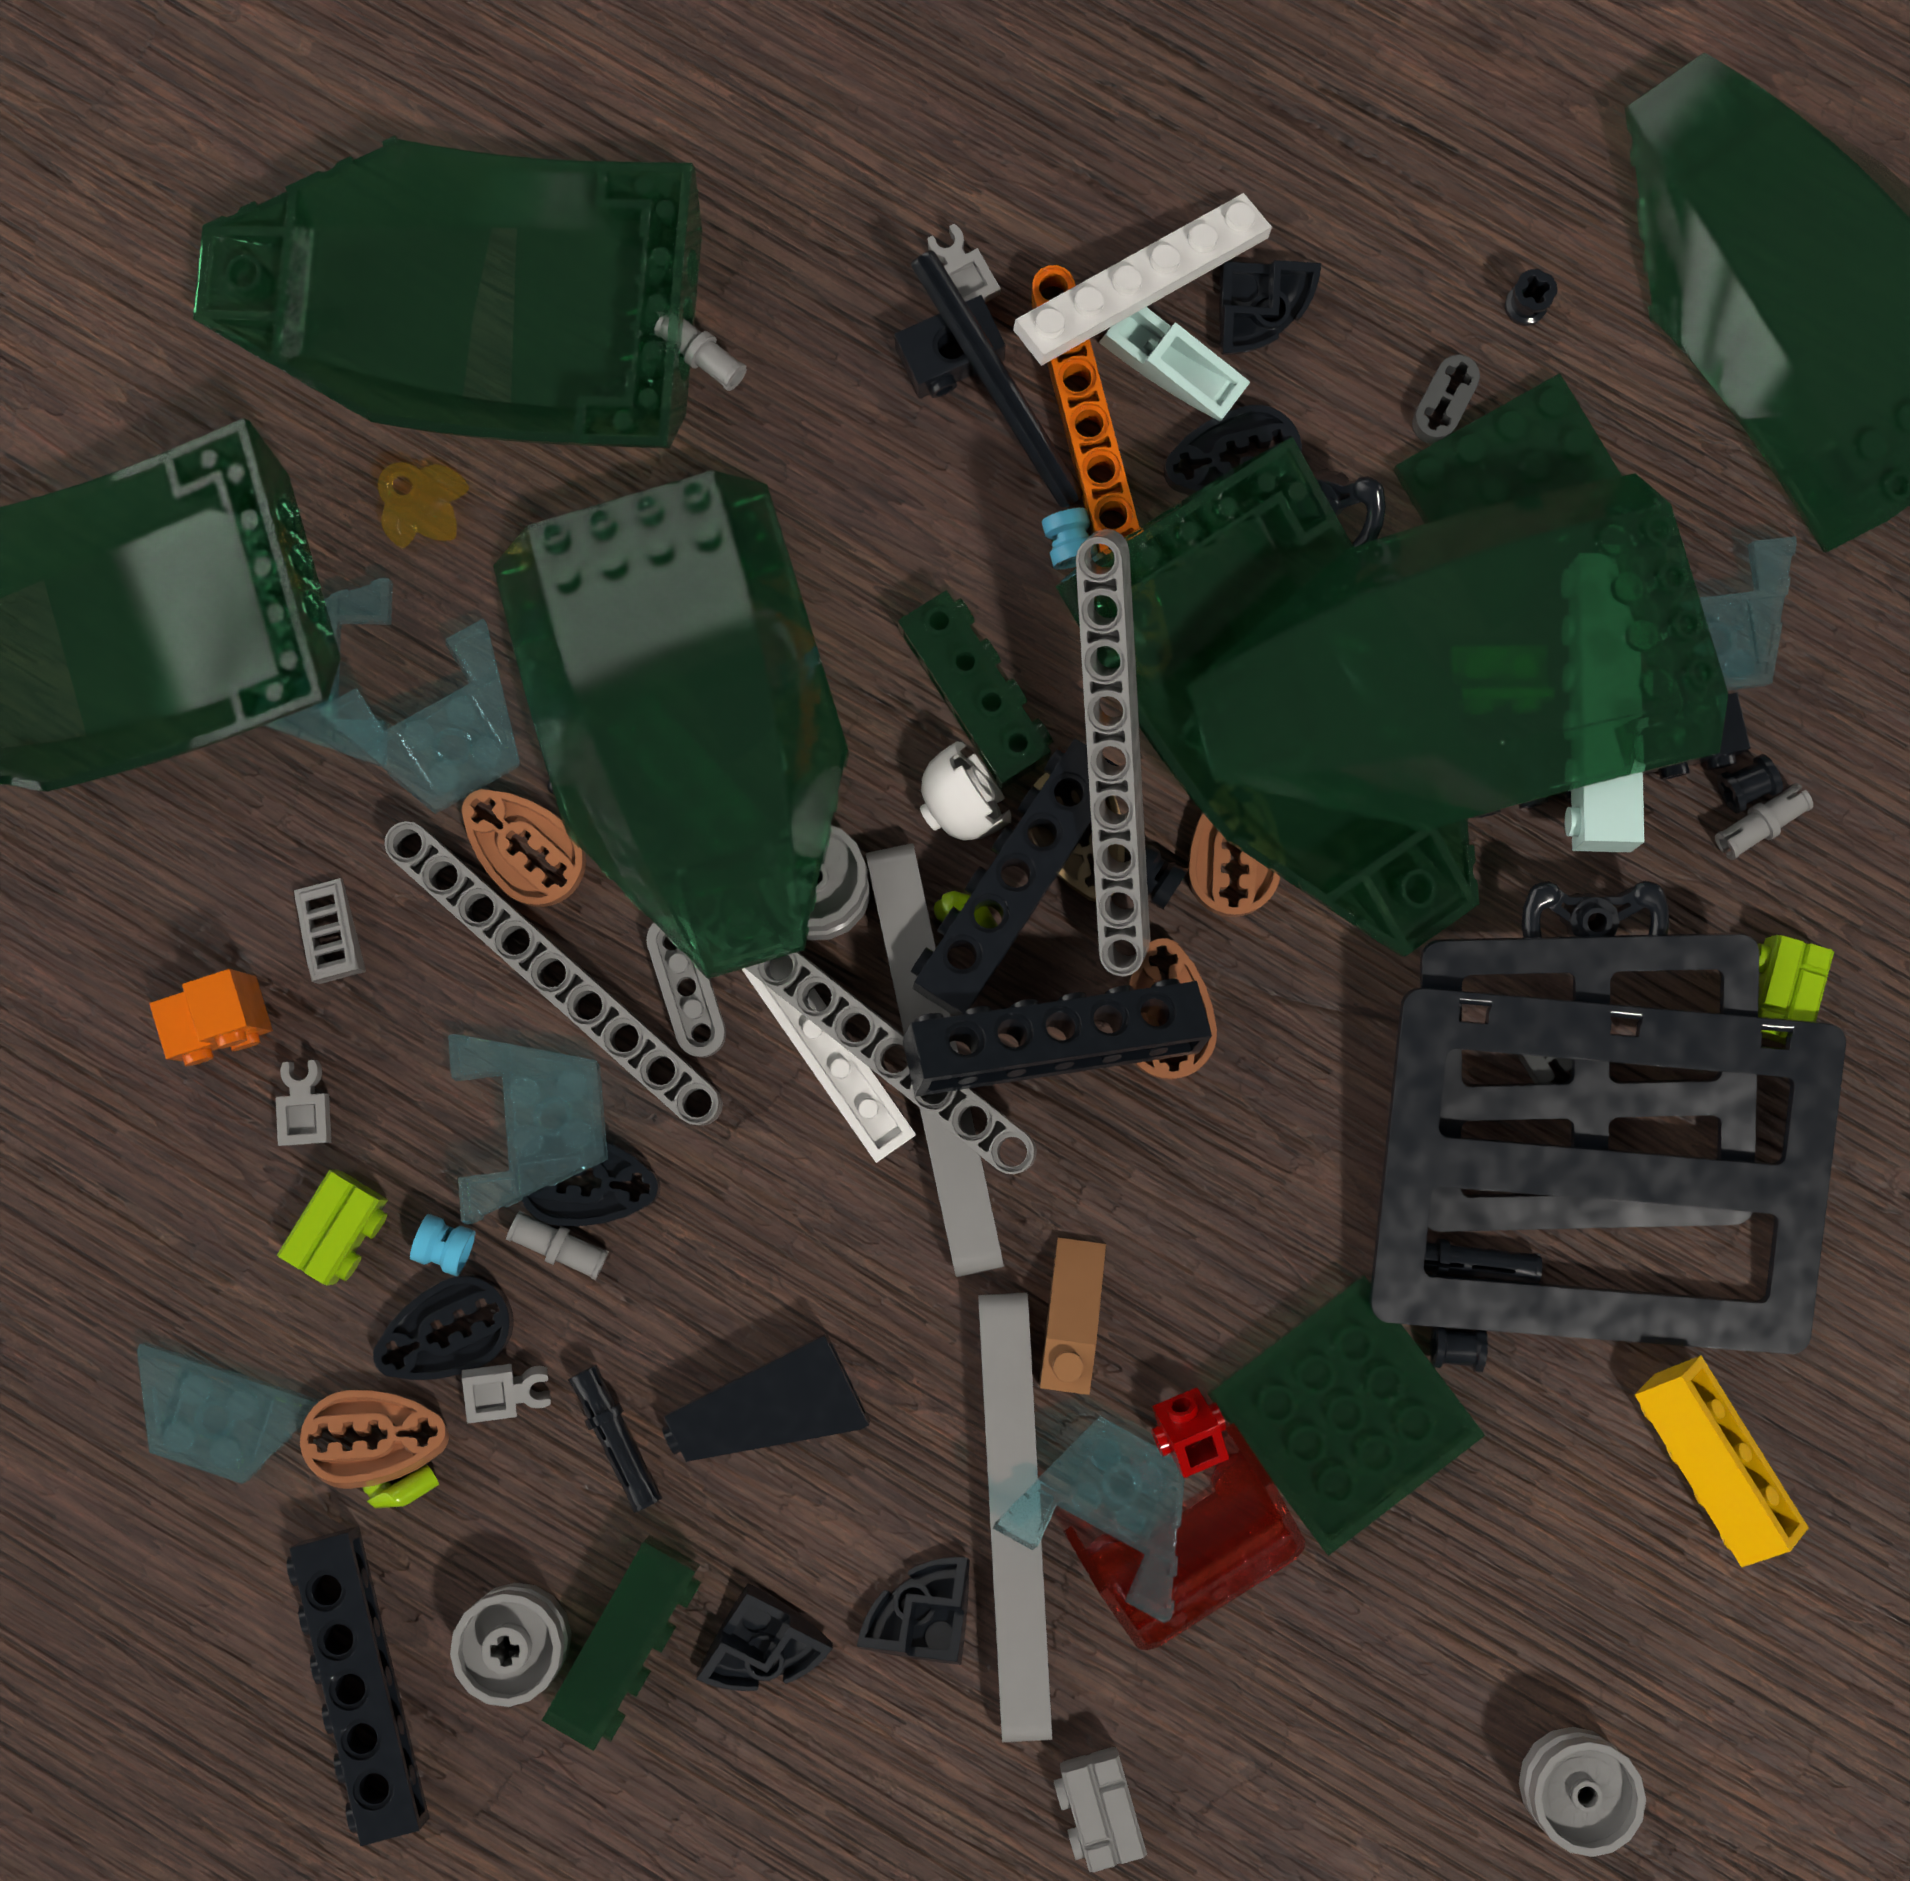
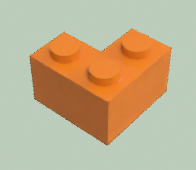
M226 969L183 983L182 988L184 992L149 1003L165 1058L183 1061L185 1066L197 1065L213 1059L212 1051L216 1049L231 1047L232 1051H238L261 1043L259 1035L273 1031L257 977L233 969Z

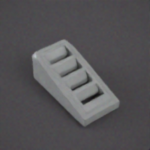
M339 878L294 890L311 981L322 984L366 972L343 879ZM334 895L335 904L311 910L309 901ZM337 913L338 922L315 927L314 919ZM341 932L342 940L320 945L318 937ZM344 950L345 958L328 963L324 962L323 955Z

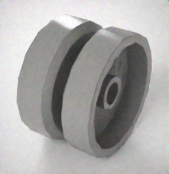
M803 822L781 831L767 845L759 864V887L774 918L789 933L807 940H830L849 932L864 916L871 899V877L857 843L842 829L824 822ZM816 876H823L822 881L818 885L810 886L807 884L808 882L815 883Z
M514 1582L492 1589L463 1614L453 1631L450 1657L455 1676L470 1695L489 1705L511 1707L531 1701L550 1685L569 1656L572 1633L567 1613L553 1595L536 1585ZM506 1636H509L510 1644L519 1645V1649L510 1648L506 1643Z
M1576 1727L1553 1730L1536 1741L1523 1759L1519 1778L1523 1804L1545 1834L1568 1852L1589 1857L1613 1853L1632 1839L1643 1822L1646 1795L1642 1777L1628 1757L1594 1731ZM1585 1787V1790L1580 1795H1578L1580 1789Z

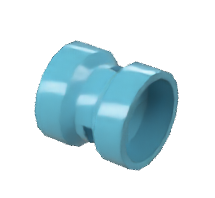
M1072 508L1059 511L1045 517L1041 521L1045 537L1053 540L1050 557L1054 569L1076 567L1077 551L1081 544L1089 537L1086 531L1090 527L1091 522L1086 508ZM1096 544L1091 548L1093 560L1099 557Z
M427 1214L414 1238L410 1260L424 1265L433 1262L440 1265L443 1272L459 1276L469 1258L476 1232L464 1226L456 1228L447 1226L444 1219Z

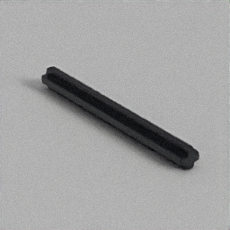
M932 250L926 251L912 261V269L1058 505L1062 508L1072 505L1083 496L1082 490L938 256Z

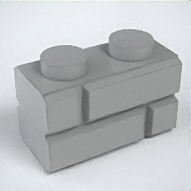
M1110 1747L1093 1752L1087 1756H1079L1060 1763L1062 1778L1053 1781L1061 1810L1071 1808L1076 1827L1067 1830L1075 1860L1085 1858L1089 1872H1097L1114 1867L1119 1863L1124 1864L1144 1858L1147 1852L1117 1747Z

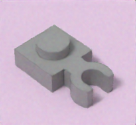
M952 224L949 226V234L954 241L951 247L942 248L937 244L933 235L928 237V250L934 251L941 263L945 264L944 268L965 302L982 295L986 303L1000 295L1001 288L979 249L976 248L967 254L963 251L964 236L957 225Z
M308 1060L309 1072L303 1080H298L295 1077L294 1062H283L280 1074L285 1085L289 1087L290 1096L276 1097L278 1146L332 1143L329 1094H315V1086L322 1077L320 1062L318 1060Z
M512 1364L462 1370L467 1424L517 1417L516 1404L525 1403L532 1408L549 1406L551 1404L550 1391L535 1392L530 1388L536 1382L548 1381L547 1367L534 1366L527 1369L522 1376L513 1377Z

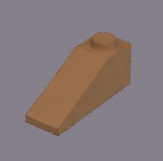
M1057 1237L1038 1381L1039 1387L1042 1389L1090 1395L1106 1244Z

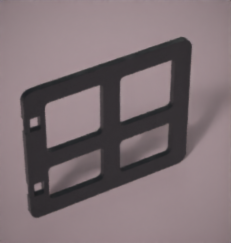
M1742 933L1439 939L1428 943L1421 952L1420 987L1462 991V982L1469 975L1570 973L1573 978V1001L1610 1004V981L1616 972L1716 969L1721 976L1720 1013L1758 1017L1759 948L1751 937ZM1459 1004V1021H1462V1004ZM1453 1049L1446 1057L1439 1132L1443 1136L1461 1137L1462 1126L1467 1121L1569 1119L1571 1122V1146L1608 1149L1609 1123L1617 1117L1714 1115L1718 1119L1717 1158L1755 1162L1757 1075L1719 1071L1712 1079L1612 1081L1609 1076V1062L1572 1059V1075L1566 1082L1468 1085L1462 1082V1049ZM1438 1187L1431 1195L1428 1227L1438 1232L1738 1225L1747 1221L1753 1212L1536 1194L1466 1195L1462 1193L1461 1188Z

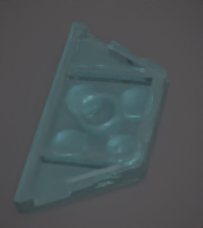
M146 1342L140 1343L137 1349L149 1453L241 1484L248 1482L265 1465V1462L292 1438V1435L303 1425L311 1409L321 1401Z

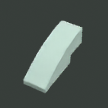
M1147 307L1111 326L1099 341L1102 346L1147 379L1218 421L1225 417L1250 383L1249 380L1176 322L1170 326Z

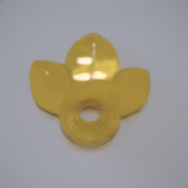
M405 462L389 465L382 471L378 479V492L385 503L381 523L386 536L401 549H404L411 543L417 532L433 540H454L457 535V522L453 507L449 502L462 497L469 490V486L457 472L439 464H433L421 469ZM403 477L410 481L412 489L408 494L399 495L394 491L393 482L397 478Z

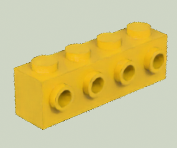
M1702 1355L1655 1373L1636 1392L1635 1397L1640 1403L1644 1416L1653 1424L1666 1445L1670 1458L1679 1466L1691 1485L1696 1500L1709 1514L1720 1532L1724 1545L1733 1553L1741 1568L1791 1552L1809 1527Z

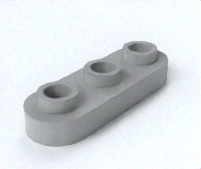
M664 916L656 920L649 928L647 947L679 1046L686 1053L700 1058L709 1057L722 1048L726 1039V1027L693 927L686 920L678 916ZM671 933H678L682 939L680 947L676 950H668L664 944L666 936ZM688 978L693 979L696 983L695 992L690 996H682L679 992L681 981ZM705 1024L711 1030L710 1038L702 1043L697 1042L693 1036L694 1029L698 1025Z

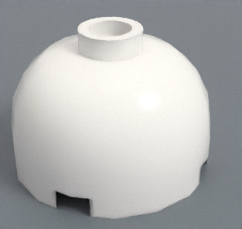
M956 741L932 759L924 771L921 793L925 804L920 806V811L926 822L935 831L942 827L947 834L960 840L982 839L1011 823V813L1008 810L1001 814L997 803L1005 799L1004 795L983 762L975 753L966 758L960 752L966 745L963 742Z

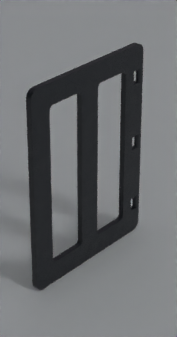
M1423 987L1408 991L1400 1005L1369 1298L1372 1312L1381 1321L1395 1324L1780 1354L1800 1353L1808 1346L1812 1334L1846 1050V1037L1839 1027L1825 1022ZM1459 1004L1488 1006L1485 1023L1459 1021ZM1611 1017L1639 1019L1636 1027V1036L1610 1034ZM1761 1030L1788 1032L1785 1049L1761 1047ZM1453 1049L1787 1077L1790 1081L1782 1156L1775 1163L1443 1136L1439 1132L1446 1057ZM1438 1187L1772 1214L1774 1217L1766 1293L1762 1299L1755 1301L1428 1275L1424 1272V1260L1431 1195Z

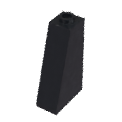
M825 1333L669 1412L664 1416L668 1425L662 1428V1432L672 1453L676 1455L681 1452L685 1461L688 1462L857 1431L869 1426L871 1420L828 1333Z

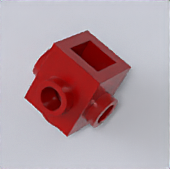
M1198 1387L1152 1406L1158 1426L1152 1428L1151 1432L1162 1457L1171 1454L1183 1478L1229 1459L1222 1436V1431L1227 1430L1222 1413L1216 1402L1206 1403Z

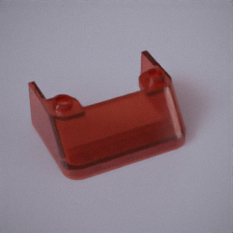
M1234 1423L1226 1427V1430L1238 1452L1229 1454L1228 1460L1215 1466L1211 1476V1484L1215 1492L1132 1544L1124 1534L1106 1533L1097 1537L1087 1548L1072 1526L1063 1531L1099 1594L1133 1643L1140 1650H1151L1165 1644L1292 1563L1305 1548V1539L1274 1482Z

